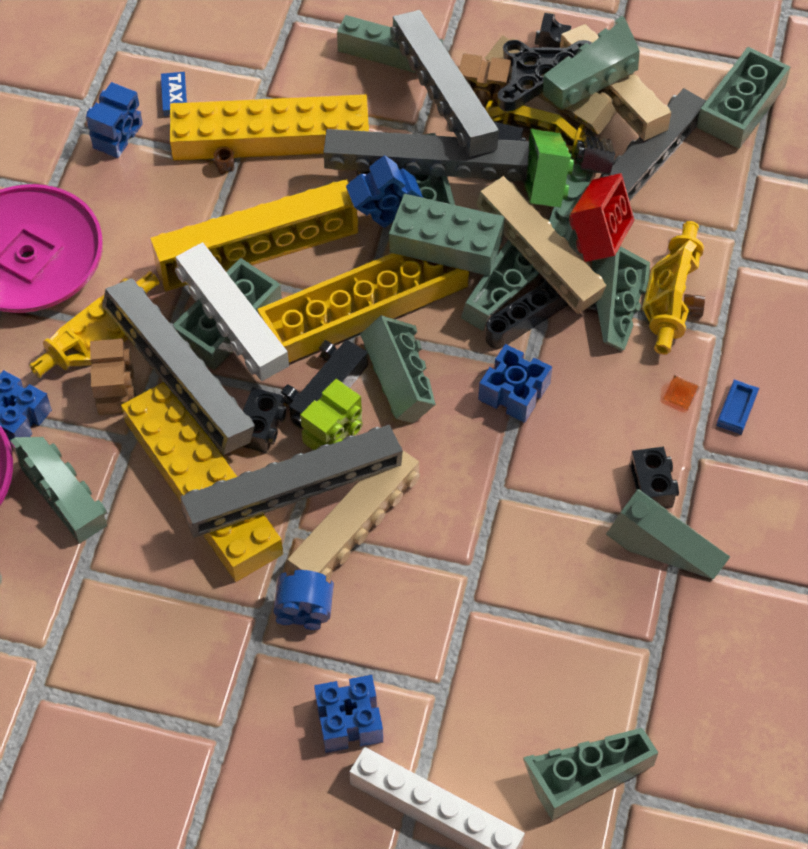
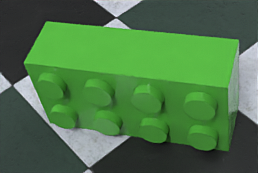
M531 129L528 141L526 181H523L529 201L533 204L561 208L562 200H567L569 185L566 184L567 175L572 174L574 160L571 159V153L568 152L566 142L563 141L560 133Z

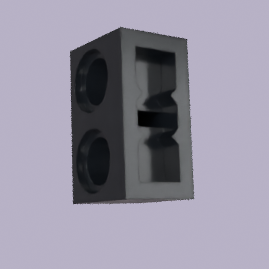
M252 387L243 412L252 419L255 425L254 431L262 432L253 433L250 443L242 447L267 453L270 444L274 445L278 435L277 426L279 422L284 421L287 407L284 406L283 395Z
M664 446L632 450L629 466L635 490H641L664 508L673 507L675 497L679 496V486L677 480L672 479L673 463L671 457L666 456ZM647 465H654L657 468H650ZM653 489H661L663 492H656Z

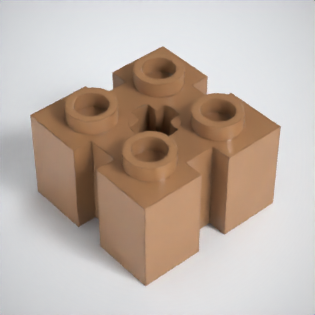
M463 53L459 67L460 72L484 108L489 101H494V107H497L498 92L510 84L511 60L492 57L491 61L482 60L480 55Z
M123 339L90 341L91 388L93 396L96 398L98 415L123 413L121 405L135 398L134 386H132L134 367L133 363H131L130 349H125Z

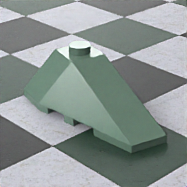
M620 246L615 256L593 260L592 270L599 274L607 285L601 299L596 302L603 342L622 351L626 348L634 326L632 321L634 313L639 312L641 307L639 303L641 294L646 293L650 262Z
M637 490L606 533L607 536L630 552L711 579L717 576L730 558L728 554L641 490Z

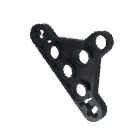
M519 40L507 41L503 45L504 59L511 60V66H513L511 83L498 92L499 108L504 111H514L543 93L544 77L541 75L550 71L568 56L572 59L576 56L582 45L585 43L590 45L592 42L579 40L567 48H530ZM510 50L520 51L518 53H509ZM531 61V62H535L536 64H534V65H525L524 63ZM525 85H532V86H534V87L531 88V89H523V88H522V87L525 86Z

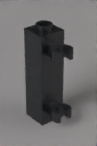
M347 339L338 349L327 340L320 345L319 349L322 352L319 357L327 361L300 393L288 384L281 391V394L284 395V403L289 405L290 420L296 427L304 429L301 426L300 414L314 400L318 401L322 397V392L335 379L349 388L355 383L368 367V352Z

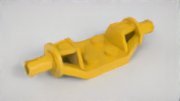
M494 101L487 103L485 110L493 122L503 121V124L511 125L514 120L519 126L530 128L532 124L539 127V130L554 132L555 130V133H560L561 136L564 134L573 141V146L566 145V147H568V152L572 153V157L576 158V155H574L576 142L581 140L582 135L585 134V124H580L577 131L558 114L527 106H521L514 111H504L499 106L494 107Z
M693 221L683 223L682 234L673 237L669 241L668 249L670 252L652 267L642 306L650 322L649 327L651 331L657 335L654 350L662 355L670 353L673 339L681 338L686 331L685 321L689 309L682 301L683 293L686 289L685 282L687 275L698 269L699 260L704 251L703 243L696 238L699 225Z
M148 271L147 274L136 282L139 287L144 289L145 293H148L160 284L157 276L151 271ZM124 278V279H122V280L120 281V283H121V282H124V281H126V280H128V279ZM104 295L59 328L51 339L47 338L43 341L46 353L29 364L31 371L38 378H41L43 374L56 364L64 370L71 366L91 365L90 341L123 339V342L128 339L102 307ZM72 347L79 352L66 356L64 353Z

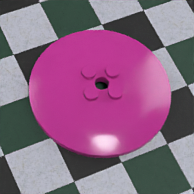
M25 184L1 189L0 311L11 313L39 311L55 306L75 295L94 275L103 252L102 232L93 211L74 194L53 186ZM31 251L34 253L28 258L21 257L24 252Z

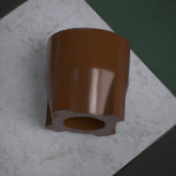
M219 147L214 152V162L220 174L229 171L233 172L235 169L234 153L229 147Z
M684 294V304L689 309L688 315L703 316L705 296Z

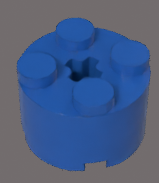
M294 570V575L286 576V572L281 573L277 577L273 609L276 622L281 625H304L309 630L320 629L321 624L327 622L331 617L334 582L331 580L328 583L325 575L315 571Z

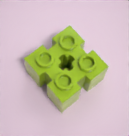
M335 379L322 392V397L318 401L314 400L300 414L301 426L305 428L302 431L303 443L312 450H317L322 445H331L342 441L348 436L357 435L363 425L361 396Z

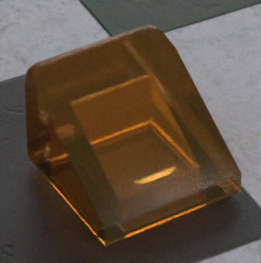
M674 375L663 399L688 410L700 386Z

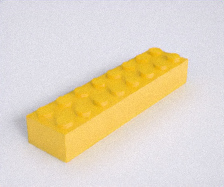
M367 94L170 103V145L173 161L214 159V152L219 147H229L232 149L234 158L324 154L327 129L369 131Z
M347 179L332 182L329 185L316 189H309L292 196H285L269 203H262L249 209L235 211L232 214L212 218L192 226H185L172 232L161 233L150 238L156 269L165 292L188 285L186 282L182 283L175 272L177 268L176 256L202 242L225 272H227L240 258L251 265H255L357 234L358 214L346 188L348 184Z
M391 253L257 310L263 321L288 351V361L292 362L320 350L319 347L325 340L334 344L363 332L380 316L393 319L468 287L469 271Z
M164 382L121 405L125 423L180 502L181 496L191 490H200L212 486L217 481H227L237 477L208 435ZM264 514L203 535L235 582L283 555L282 539Z

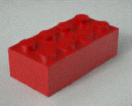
M622 173L592 179L569 216L571 228L576 230L578 237L576 241L578 252L583 254L585 262L615 256L635 221Z

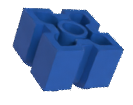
M111 82L107 89L101 92L99 103H95L93 107L89 108L86 114V121L90 130L89 136L93 149L119 158L128 146V139L130 137L133 138L143 125L141 111L136 110L139 106L136 91Z
M384 155L369 167L371 172L367 175H358L346 185L354 208L366 216L370 214L373 221L386 228L394 221L404 194L423 198V195L415 177L403 168L399 170L397 164Z
M505 344L495 358L494 369L489 367L479 382L478 400L496 409L501 404L507 407L506 414L525 423L535 408L536 397L541 399L551 383L552 366L536 358L529 362L524 359L523 352Z
M3 370L0 373V425L5 431L10 445H12L10 440L15 437H31L32 431L30 427L33 423L40 426L52 409L47 393L30 384L27 388H23L21 379Z
M372 675L349 679V686L338 687L337 681L314 685L325 753L349 749L348 742L359 740L360 747L383 743V726L379 707H377V696Z

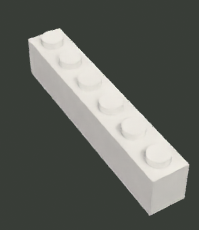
M203 242L176 256L177 268L175 272L182 283L186 282L188 284L192 297L196 301H201L209 319L214 318L220 334L223 337L227 336L229 338L233 351L237 356L242 355L245 359V365L252 375L256 374L262 382L289 367L288 351Z
M364 747L350 770V785L468 849H521L523 845L524 832Z

